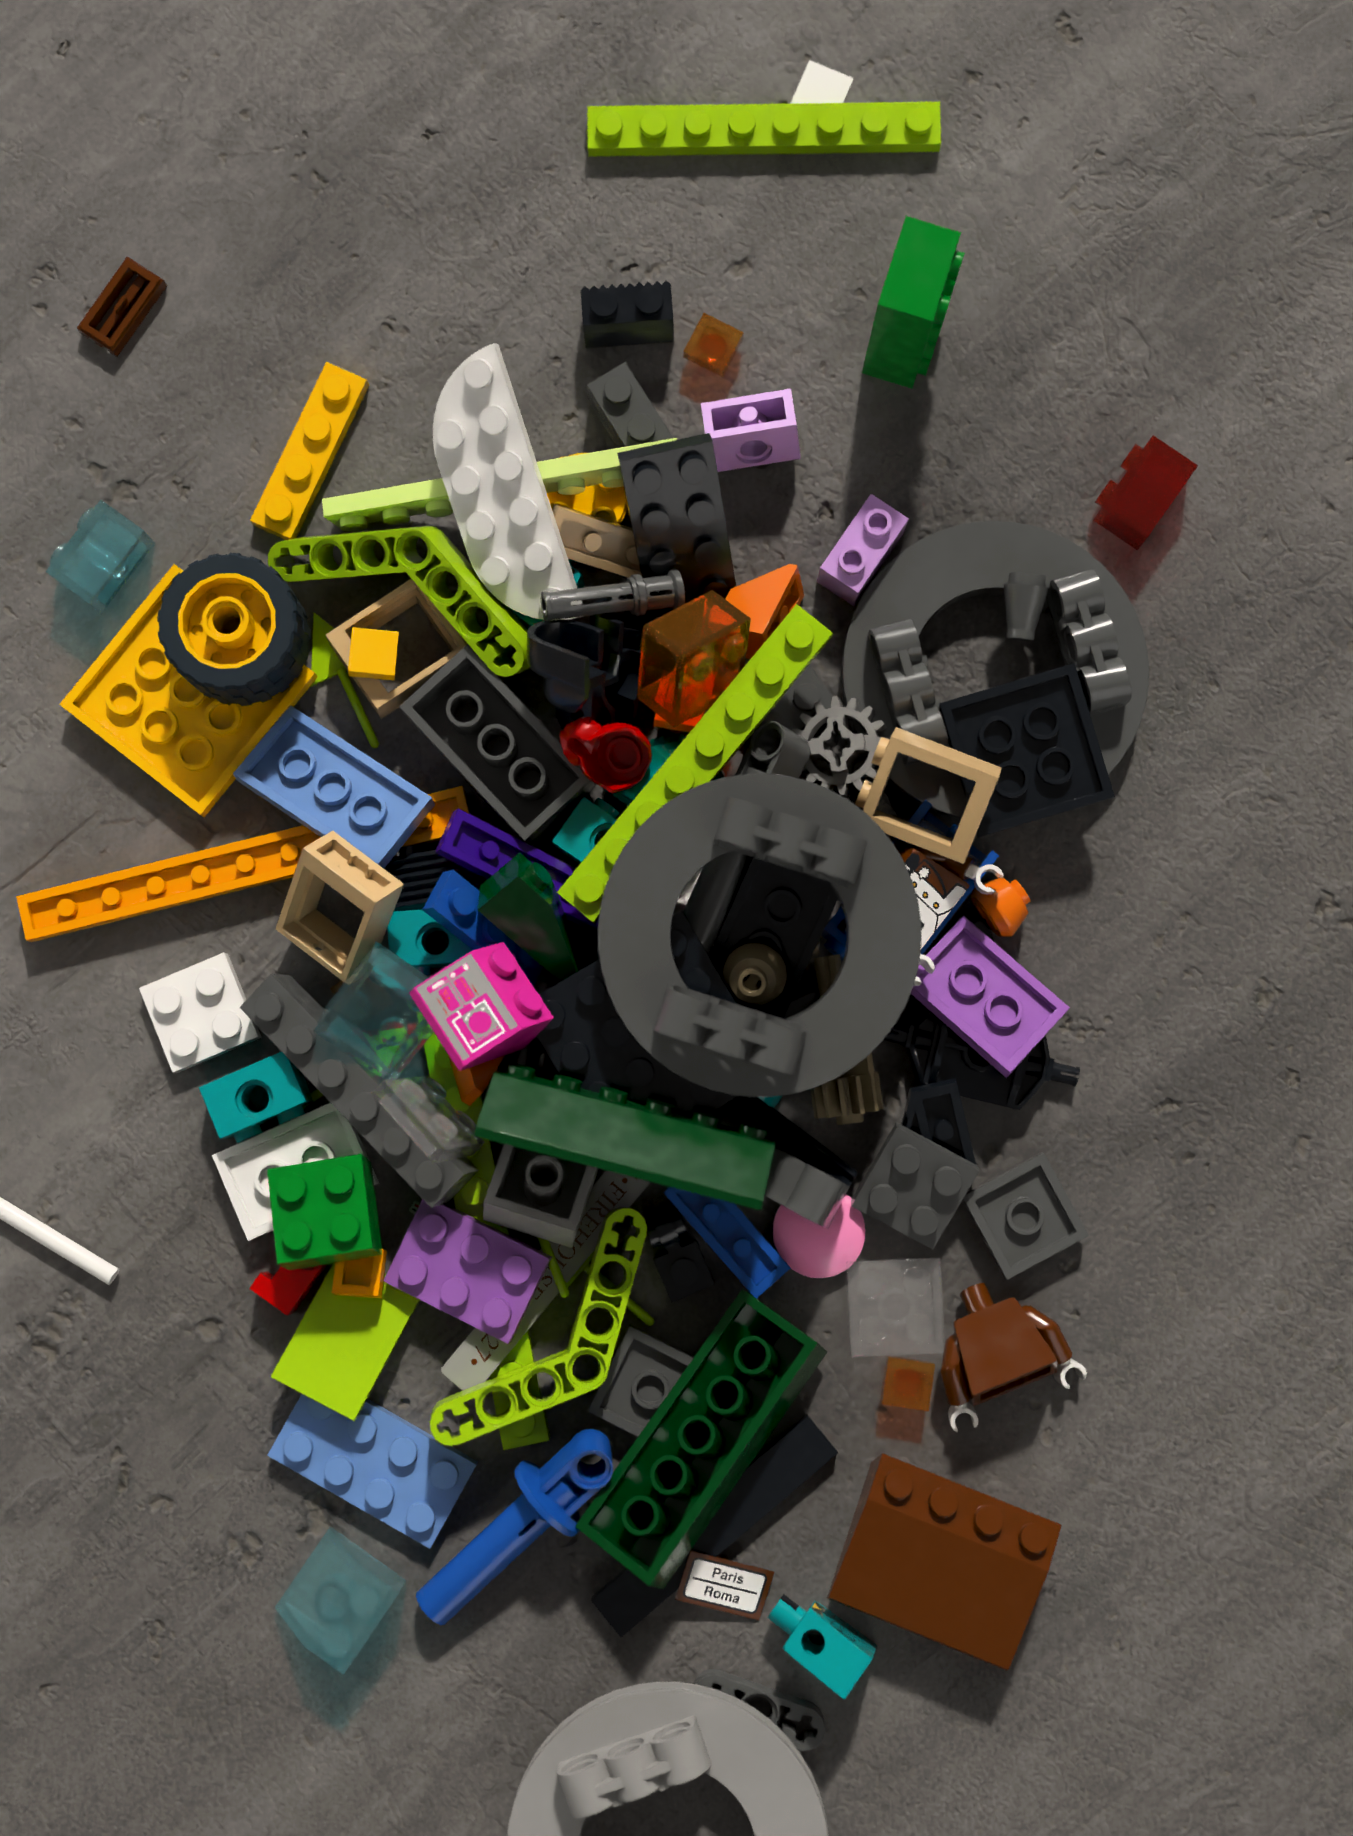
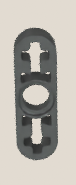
M718 1669L703 1671L696 1677L693 1683L709 1688L712 1687L713 1683L721 1685L722 1692L734 1697V1690H740L742 1692L738 1699L745 1703L755 1697L766 1699L772 1707L768 1718L775 1725L779 1721L780 1705L787 1707L785 1709V1717L788 1719L800 1721L803 1715L810 1716L811 1726L815 1729L814 1731L806 1730L803 1736L796 1735L795 1725L783 1720L781 1723V1731L787 1735L799 1751L812 1750L823 1740L825 1734L823 1715L820 1709L810 1701Z

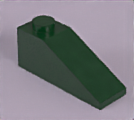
M518 853L480 885L477 910L560 982L584 968L583 960L552 878L541 864L537 862L531 863L524 855Z

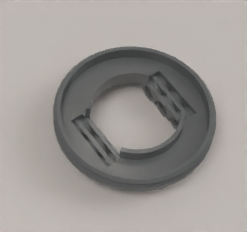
M1006 521L972 522L935 532L915 542L892 559L873 579L854 612L845 639L842 655L841 684L845 707H847L851 698H856L859 701L858 712L870 706L875 711V715L870 722L882 720L887 728L878 734L879 737H885L890 740L892 733L897 727L951 748L940 714V701L935 699L931 678L927 670L929 664L927 656L922 655L919 635L937 614L959 601L977 596L991 595L1004 597L1003 584L1008 583L1010 572L1035 573L1046 576L1045 587H1048L1049 591L1041 613H1044L1049 607L1065 665L1075 663L1108 775L1121 761L1139 729L1146 706L1149 689L1148 650L1142 626L1127 594L1102 563L1086 550L1060 535L1032 525ZM848 718L853 734L862 733L863 735H868L862 724ZM898 752L887 783L919 807L926 799L932 804L930 812L960 822L967 805L960 776Z
M743 774L710 781L685 791L653 813L636 830L615 862L605 886L598 923V950L607 991L616 1011L638 1043L658 1062L692 1083L710 1090L747 1097H775L812 1089L839 1077L865 1059L884 1040L907 1004L919 967L922 943L919 904L912 879L902 857L880 826L855 804L828 788L807 780L775 774ZM735 851L829 881L841 903L846 923V947L838 974L827 991L815 1003L802 1012L786 1018V1020L688 989L676 967L671 947V923L678 898L690 879L702 867L728 852Z

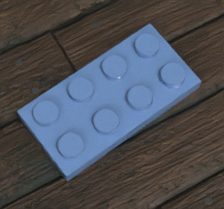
M290 706L233 773L239 783L318 836L322 837L331 831L336 832L383 869L435 806L431 796L293 706Z
M301 1394L267 1455L429 1549L432 1547L478 1461L457 1449L441 1444L434 1436L369 1399L366 1400L354 1422Z

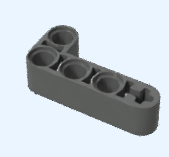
M723 1120L720 1122L721 1125L739 1129ZM775 1148L764 1196L828 1229L849 1186Z

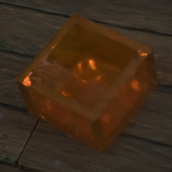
M711 590L644 625L637 698L673 727L702 714L714 704L744 668L751 618Z

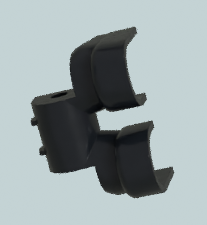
M619 596V599H626V596ZM605 598L599 599L595 602H603L605 601ZM671 608L649 610L646 611L644 616L638 617L630 614L629 611L597 614L590 616V625L572 620H551L539 622L529 627L527 631V663L533 672L544 677V693L546 699L555 706L556 716L561 728L564 729L567 724L581 717H590L601 726L617 722L638 727L640 698L648 681L650 664L655 663L675 670L691 655L693 616L680 611L674 612ZM603 650H604V651H607V653H606V658H605L604 667H603V670H602V669H601V663H602V660H603Z

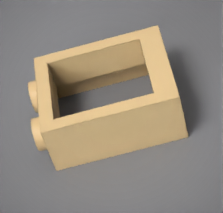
M412 579L326 634L331 648L348 671L352 627L379 629L418 603L450 648V653L389 693L379 679L352 677L381 719L398 709L405 700L467 645V642Z
M896 727L890 740L884 737L880 738L871 761L872 764L879 766L873 782L864 781L855 805L862 808L880 826L885 834L964 864L1002 767ZM898 752L976 782L953 839L876 810Z
M331 831L302 849L276 930L346 983L374 964L404 884L336 832ZM325 883L365 912L355 939L316 910Z

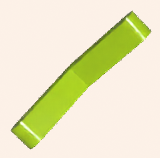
M420 526L301 537L277 542L269 551L268 566L275 569L286 582L406 572L492 672L502 677H508L530 668L527 663L528 629L508 606L499 601L484 586L471 563L444 532L437 527ZM419 537L424 540L427 546L425 560L419 556L416 550V542ZM376 542L382 545L385 552L382 563L378 561L374 553ZM334 546H337L342 553V563L340 566L337 565L333 558ZM309 554V563H295L294 556ZM449 572L455 576L458 582L456 594L450 592L446 585V577ZM478 607L482 608L488 616L489 622L486 629H483L476 620ZM511 645L516 650V652L512 656L514 661H512L509 657V654L512 651Z
M619 1207L611 1210L605 1216L567 1349L445 1397L437 1402L432 1409L430 1430L438 1442L448 1446L459 1445L595 1390L603 1384L607 1378L646 1238L647 1225L639 1212L631 1208ZM625 1215L630 1216V1225L636 1227L634 1236L626 1235L621 1248L625 1251H631L628 1260L617 1253H604L607 1243L616 1248L619 1233L612 1230V1225L614 1221L622 1222ZM616 1261L623 1267L624 1277L617 1286L612 1288L605 1287L600 1283L599 1270L605 1263ZM595 1308H605L611 1315V1323L608 1329L601 1333H592L585 1324L588 1313ZM581 1355H593L598 1360V1369L595 1375L589 1379L577 1378L572 1371L574 1361ZM540 1372L548 1373L554 1379L553 1390L544 1397L532 1395L527 1388L530 1378ZM491 1391H503L510 1398V1405L504 1413L493 1415L484 1409L483 1399ZM475 1399L476 1414L481 1423L474 1425L473 1415L459 1421V1430L457 1432H452L449 1426L440 1427L439 1423L444 1420V1411L451 1409L455 1416L469 1412V1405L466 1401Z

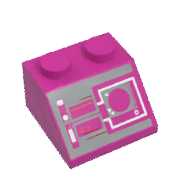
M504 942L470 951L415 986L409 992L459 1071L524 1049L554 1019L541 996L535 990Z

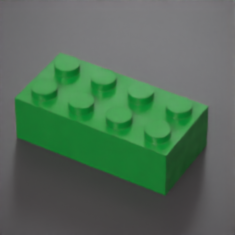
M905 217L878 301L862 374L913 389L917 374L926 376L965 254L956 250L961 232L912 217Z

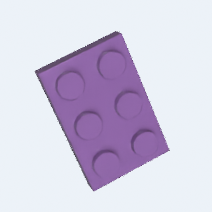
M965 916L926 954L934 963V972L930 974L923 966L919 965L916 976L922 983L919 986H913L911 994L1006 1078L1070 1008Z
M422 1199L384 1278V1282L510 1344L552 1256L447 1204L431 1208Z

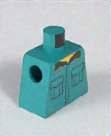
M783 1594L767 1617L790 1635L782 1647L785 1652L844 1700L873 1659L877 1648L874 1642L815 1600L808 1611H805ZM807 1631H819L823 1635L825 1643H813L808 1638Z

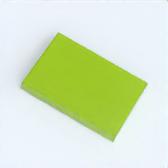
M333 1263L270 1377L355 1422L420 1300L386 1282H383L382 1299L332 1294L335 1263Z

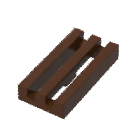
M126 257L78 325V331L86 338H91L97 345L108 349L111 354L118 357L166 289L165 281L134 260ZM133 274H137L138 277L126 294L121 296L113 308L114 311L100 331L95 330Z

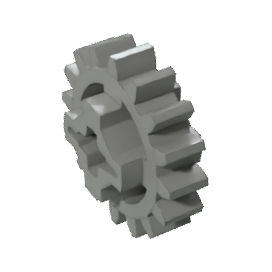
M834 696L832 697L831 708L826 709L819 701L814 703L817 714L814 717H810L802 713L800 718L806 724L804 730L792 729V731L806 739L810 747L809 760L801 774L809 772L806 780L815 784L822 782L821 786L832 791L834 787H837L839 794L844 798H848L850 786L854 785L860 791L864 783L863 780L867 777L872 780L875 779L877 772L874 769L876 765L872 764L871 761L881 738L878 734L887 727L882 720L870 722L875 715L872 707L868 706L861 712H858L859 701L856 698H851L847 707H843L841 700ZM847 718L862 724L868 735H863L862 733L853 734L850 731ZM827 722V728L819 738H813L817 730ZM841 733L842 738L850 744V747L843 749L842 757L839 760V757L830 750V747L838 745V738H840ZM862 756H868L861 768L853 773V766ZM813 760H827L830 763L833 777L820 772Z

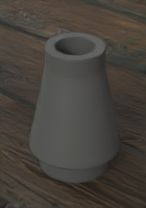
M1024 572L1009 573L1008 583L1003 584L1007 639L1034 641L1035 630L1049 588L1045 587V575Z

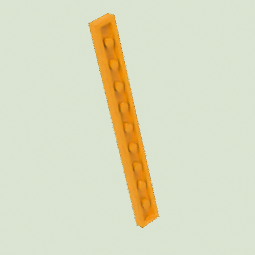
M463 786L428 794L432 797L435 806L402 847L421 846L440 841L450 817L456 809L459 808L470 814ZM302 825L16 896L25 939L29 942H35L292 878L302 849L321 837Z

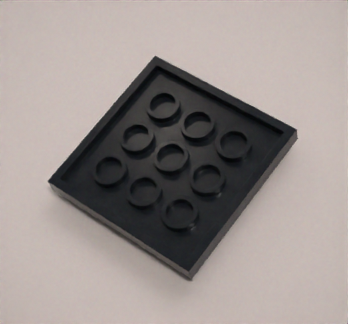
M681 910L674 914L671 923L672 954L679 974L688 989L737 1004L683 911ZM600 959L539 994L554 1019L537 1037L558 1073L582 1081L581 1089L596 1093L600 1092L601 1087L618 1089L629 1094L628 1101L646 1105L647 1099L664 1101L675 1106L674 1113L692 1117L693 1111L710 1113L738 1097V1095L710 1090L692 1083L672 1072L650 1055L630 1033L616 1011L607 991Z

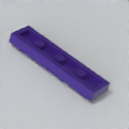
M459 808L452 813L435 851L436 854L486 879H489L518 853H521L531 863L537 862L548 871L556 891L561 888L576 870L572 866ZM558 894L567 920L594 933L598 928L599 919L595 923L591 922Z

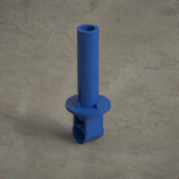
M595 1429L582 1430L544 1466L540 1467L533 1462L523 1460L515 1467V1477L523 1493L416 1592L419 1606L432 1621L439 1625H445L550 1526L569 1537H575L581 1532L575 1527L581 1519L578 1509L600 1488L605 1486L613 1474L611 1444L604 1433ZM589 1454L601 1457V1460L594 1464H585L580 1461L582 1457Z

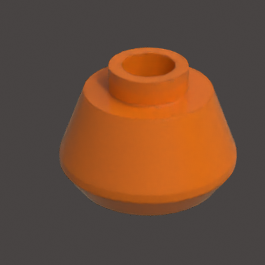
M1005 878L982 882L985 887L991 888L995 892L986 895L980 893L975 887L971 894V900L980 916L983 919L985 918L987 925L997 936L1012 937L1028 915L1026 905L1031 902L1030 897L1022 885L1015 879L1010 883Z

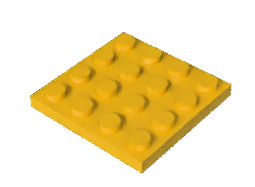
M174 564L59 705L205 818L236 779L233 775L235 770L290 706L294 707L318 676L303 664V670L298 678H295L289 684L290 687L283 693L280 692L273 696L272 699L263 703L260 701L247 706L220 703L217 699L209 698L202 694L177 672V669L168 661L164 654V647L158 637L159 623L157 622L158 610L161 609L162 605L161 599L165 590H168L173 583L172 580L175 576L183 572L182 569Z

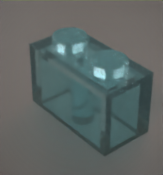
M100 500L95 508H89L83 513L77 524L78 530L68 543L61 544L54 551L50 558V566L45 572L102 614L155 545V542L143 529Z

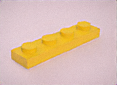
M325 363L250 519L253 526L285 540L297 538L368 390L369 383L367 379L331 363Z

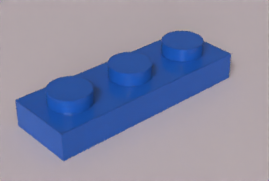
M454 870L442 872L422 910L472 950L504 942L534 987L543 966L477 910L479 900L478 889Z
M669 1187L663 1192L756 1299L791 1269L735 1203Z

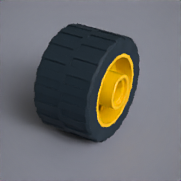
M218 553L209 555L208 558L200 561L196 560L189 564L188 568L181 574L178 573L172 580L173 583L168 590H165L161 599L162 605L161 609L158 610L157 622L159 623L158 637L164 647V654L168 661L177 669V672L202 694L209 698L213 697L220 703L228 705L232 703L247 706L260 701L263 703L272 699L276 694L283 693L290 687L289 684L295 678H298L303 670L302 666L305 660L308 659L311 629L307 623L308 617L305 609L287 582L283 580L275 569L271 566H266L261 560L252 556H242L241 553H229L226 555H219Z

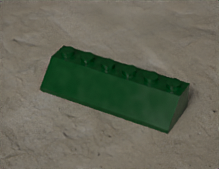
M508 1063L507 1069L499 1067L494 1072L473 1136L761 1210L775 1149V1138L767 1137V1129L749 1123H740L739 1129L720 1124L721 1117L702 1111H693L692 1117L674 1113L675 1106L673 1104L656 1099H647L646 1105L627 1100L628 1093L614 1088L601 1087L600 1092L596 1093L581 1089L582 1081L563 1075H554L553 1081L535 1077L536 1069L521 1064Z
M742 1289L614 1470L610 1481L602 1487L575 1527L648 1586L664 1589L823 1360L827 1351L815 1340Z

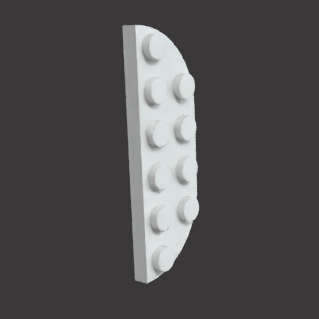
M493 343L469 356L447 380L438 399L434 414V453L468 557L478 578L493 596L509 608L523 615L544 620L540 601L541 592L576 589L577 585L499 344ZM582 600L571 602V605L583 604ZM579 617L561 618V619H553V620H571V619H575V618H579Z

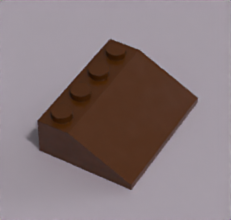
M882 1453L871 1461L827 1599L1007 1671L1013 1661L1048 1574L1062 1525Z

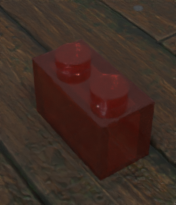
M1152 435L1144 448L1138 444L1134 445L1120 465L1121 468L1127 471L1119 484L1110 479L1095 501L1102 508L1093 521L1136 550L1148 538L1198 467L1197 464L1154 435Z

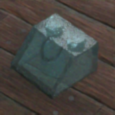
M330 1527L279 1600L275 1609L305 1648L344 1675L407 1580Z

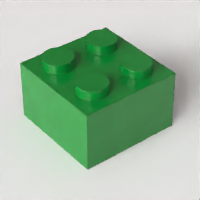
M356 1154L267 1169L278 1265L288 1270L382 1255L372 1163L364 1155Z

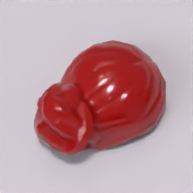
M581 717L567 724L559 734L562 750L567 760L574 766H580L583 774L590 781L610 793L630 789L642 781L652 761L650 741L639 728L626 723L616 722L601 726L590 717Z

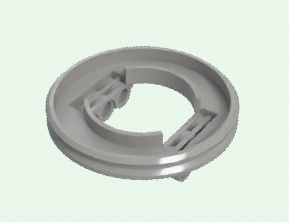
M651 1682L628 1686L600 1696L576 1710L557 1726L537 1750L524 1773L514 1800L507 1836H581L582 1826L586 1817L597 1814L612 1804L613 1807L623 1805V1802L643 1798L658 1788L660 1791L669 1789V1786L689 1782L703 1773L719 1781L737 1798L750 1820L755 1836H828V1827L820 1791L811 1770L787 1735L769 1718L742 1700L717 1689L683 1682Z

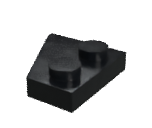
M956 1078L910 1088L901 1125L976 1164Z

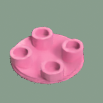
M845 1195L828 1229L780 1205L773 1220V1240L778 1254L792 1270L811 1278H828L842 1273L856 1261L865 1242V1222L861 1211L851 1206L852 1198Z

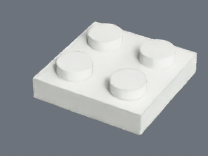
M225 952L139 988L172 1073H179L262 1038L257 1025L239 1008L246 1001V997L229 955Z

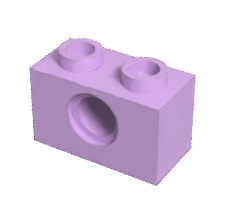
M791 389L701 403L705 434L710 433L718 472L801 459Z
M870 494L821 565L817 582L854 606L904 534L909 518Z

